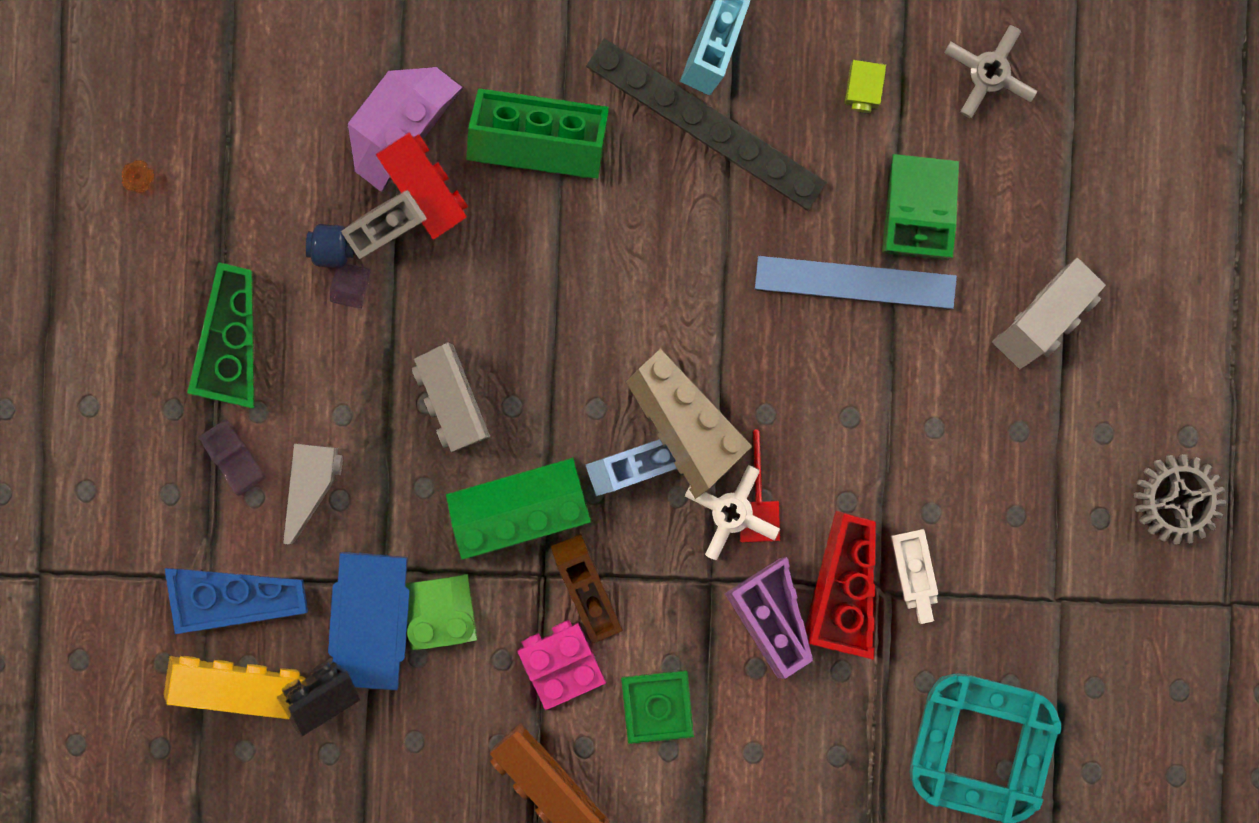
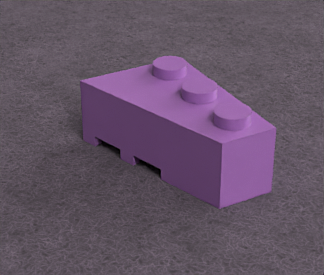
M787 557L777 559L725 593L776 677L786 679L813 661L804 622L800 616L797 594L793 587Z

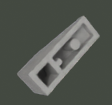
M406 190L364 214L343 229L341 233L358 258L361 259L427 218L409 191Z
M294 444L283 544L295 543L334 483L335 475L341 474L343 456L338 455V448Z

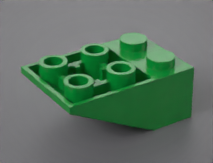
M892 155L882 253L939 260L953 258L957 223L959 161Z

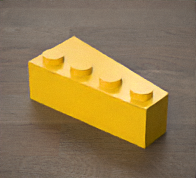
M169 656L164 688V698L167 705L289 719L277 697L283 693L282 688L295 680L302 682L306 679L300 676V671L281 668L280 673L267 671V667L261 665L247 664V668L233 666V662L223 660L207 662L200 661V658L191 656Z

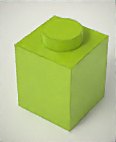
M853 60L850 65L844 104L852 105L851 110L863 113H871L872 108L877 109L881 103L886 65Z

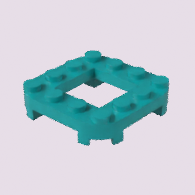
M963 673L940 677L928 693L910 763V779L914 789L926 802L936 807L942 806L1001 821L1002 823H1017L1029 818L1036 810L1039 811L1043 803L1042 793L1057 734L1061 732V721L1055 707L1047 698L1031 690ZM960 709H967L1023 724L1007 787L945 772Z

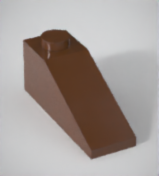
M582 534L551 546L557 568L592 644L622 632L620 622Z

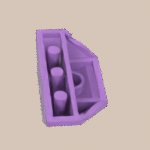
M437 67L388 71L348 123L355 172L379 191L383 192L392 178L377 158L376 153L409 131L413 137L420 134L422 139H424L463 88Z

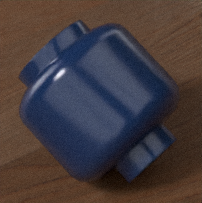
M328 224L316 225L313 232L308 231L306 257L311 258L312 263L318 267L343 268L348 258H354L355 255L354 250L341 233L346 227Z

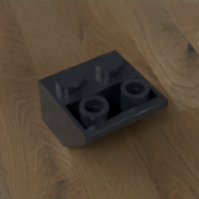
M324 662L316 666L311 671L312 676L302 682L300 680L292 681L282 688L283 693L277 697L295 730L301 736L306 735L360 701L350 675L335 662L331 664Z

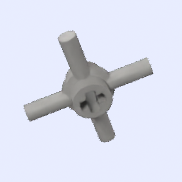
M1010 25L995 52H985L978 57L953 42L949 43L944 53L971 68V79L975 84L960 111L961 114L972 118L985 94L998 91L1003 87L1029 102L1033 100L1037 90L1012 77L1011 67L1006 59L1021 30ZM990 65L996 68L994 73L998 74V76L994 75L991 79L985 76L987 70L983 69H987Z

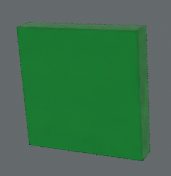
M687 670L621 677L628 744L694 737Z

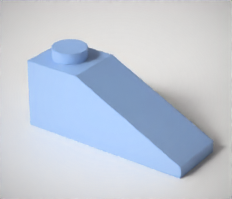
M660 439L586 464L596 496L677 469L674 464L676 460L667 445L663 446Z

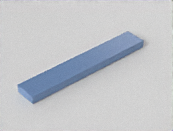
M758 256L755 290L953 309L957 276Z

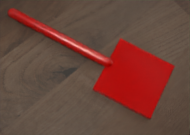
M755 429L753 431L754 467L760 470L755 480L756 502H750L753 516L780 528L779 501L762 502L760 432L758 429ZM748 527L740 531V542L774 541ZM780 531L775 541H780Z

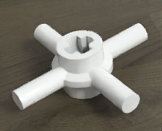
M748 465L735 493H727L719 498L704 492L695 499L689 490L691 486H689L685 497L711 509L714 522L718 526L705 553L706 556L717 560L729 534L742 531L746 527L775 541L780 528L753 516L752 506L747 499L760 472L757 468ZM733 504H736L738 506L736 511L741 514L740 518H733L732 521H729L727 519L729 514L725 511L726 506L732 507Z

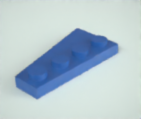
M165 568L175 634L308 613L303 579Z

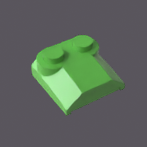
M468 574L406 583V587L410 592L407 635L411 650L456 645L478 639Z

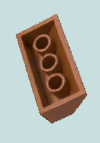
M522 723L518 724L491 749L489 754L493 757L490 760L493 767L503 776L507 773L516 782L512 785L515 791L524 800L530 798L538 806L535 812L545 823H610L606 815Z

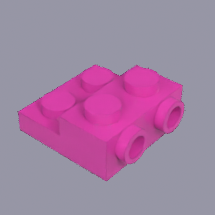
M566 620L552 627L553 634L541 638L539 633L521 641L523 647L517 651L545 711L606 683L579 622L571 624L570 620Z

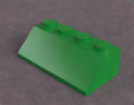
M478 88L468 128L466 160L483 164L490 163L598 179L609 107Z
M574 458L446 494L452 528L462 560L591 523V517Z

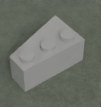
M1077 257L1066 265L1037 294L1035 300L1024 312H1020L1013 319V324L1006 331L999 334L992 343L1019 369L1042 354L1046 357L1050 356L1061 344L1057 340L1064 332L1068 335L1081 322L1078 318L1083 310L1088 313L1101 300L1098 294L1106 285Z

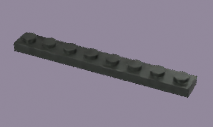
M605 38L586 65V68L807 211L827 183Z

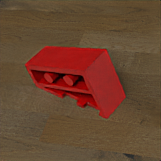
M409 131L376 153V156L400 192L409 191L427 218L422 224L434 240L467 218L463 210L468 205L457 190L453 193L450 192L444 183L449 177L439 162L434 165L431 164L425 155L430 149L420 134L413 137Z

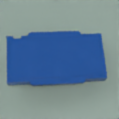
M352 552L340 553L338 582L334 583L332 588L328 653L330 656H333L332 663H337L348 672L354 687L398 690L400 662L404 660L406 650L410 593L406 587L408 557Z

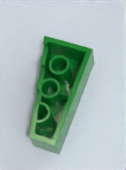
M218 262L187 393L255 408L252 270Z

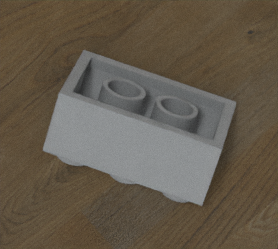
M446 343L414 358L416 366L412 368V372L418 386L425 385L429 397L425 398L424 402L430 416L437 415L441 428L436 431L443 448L449 446L451 452L489 438V432L454 345Z

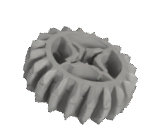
M1180 454L1177 462L1173 455L1166 456V466L1161 460L1154 461V467L1157 472L1149 468L1144 470V474L1149 478L1148 482L1140 479L1137 481V485L1145 489L1144 493H1134V498L1143 499V504L1135 506V511H1146L1147 514L1142 516L1139 521L1141 524H1147L1152 521L1153 523L1150 525L1148 532L1155 534L1160 530L1159 540L1166 541L1171 535L1172 543L1180 544L1183 535L1186 543H1193V532L1198 538L1203 539L1206 537L1203 526L1209 530H1214L1216 526L1210 519L1212 517L1222 519L1223 514L1215 511L1216 505H1226L1225 500L1217 499V494L1224 493L1225 488L1214 487L1213 484L1219 481L1220 476L1214 474L1207 477L1212 466L1205 464L1199 469L1200 458L1193 457L1188 464V457L1185 454ZM1183 471L1192 475L1200 483L1202 489L1189 490L1184 480L1180 479L1179 472ZM1169 475L1170 480L1167 481V492L1164 496L1155 500L1159 484ZM1179 494L1193 496L1181 501V507L1179 504L1166 503L1177 498ZM1204 500L1199 516L1190 522V519L1193 518V506L1197 502ZM1170 508L1175 515V519H1179L1180 527H1174L1165 522L1157 510Z

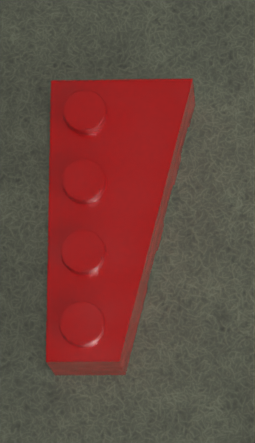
M835 511L805 626L809 644L874 660L873 631L875 617H873V597H875L876 521Z

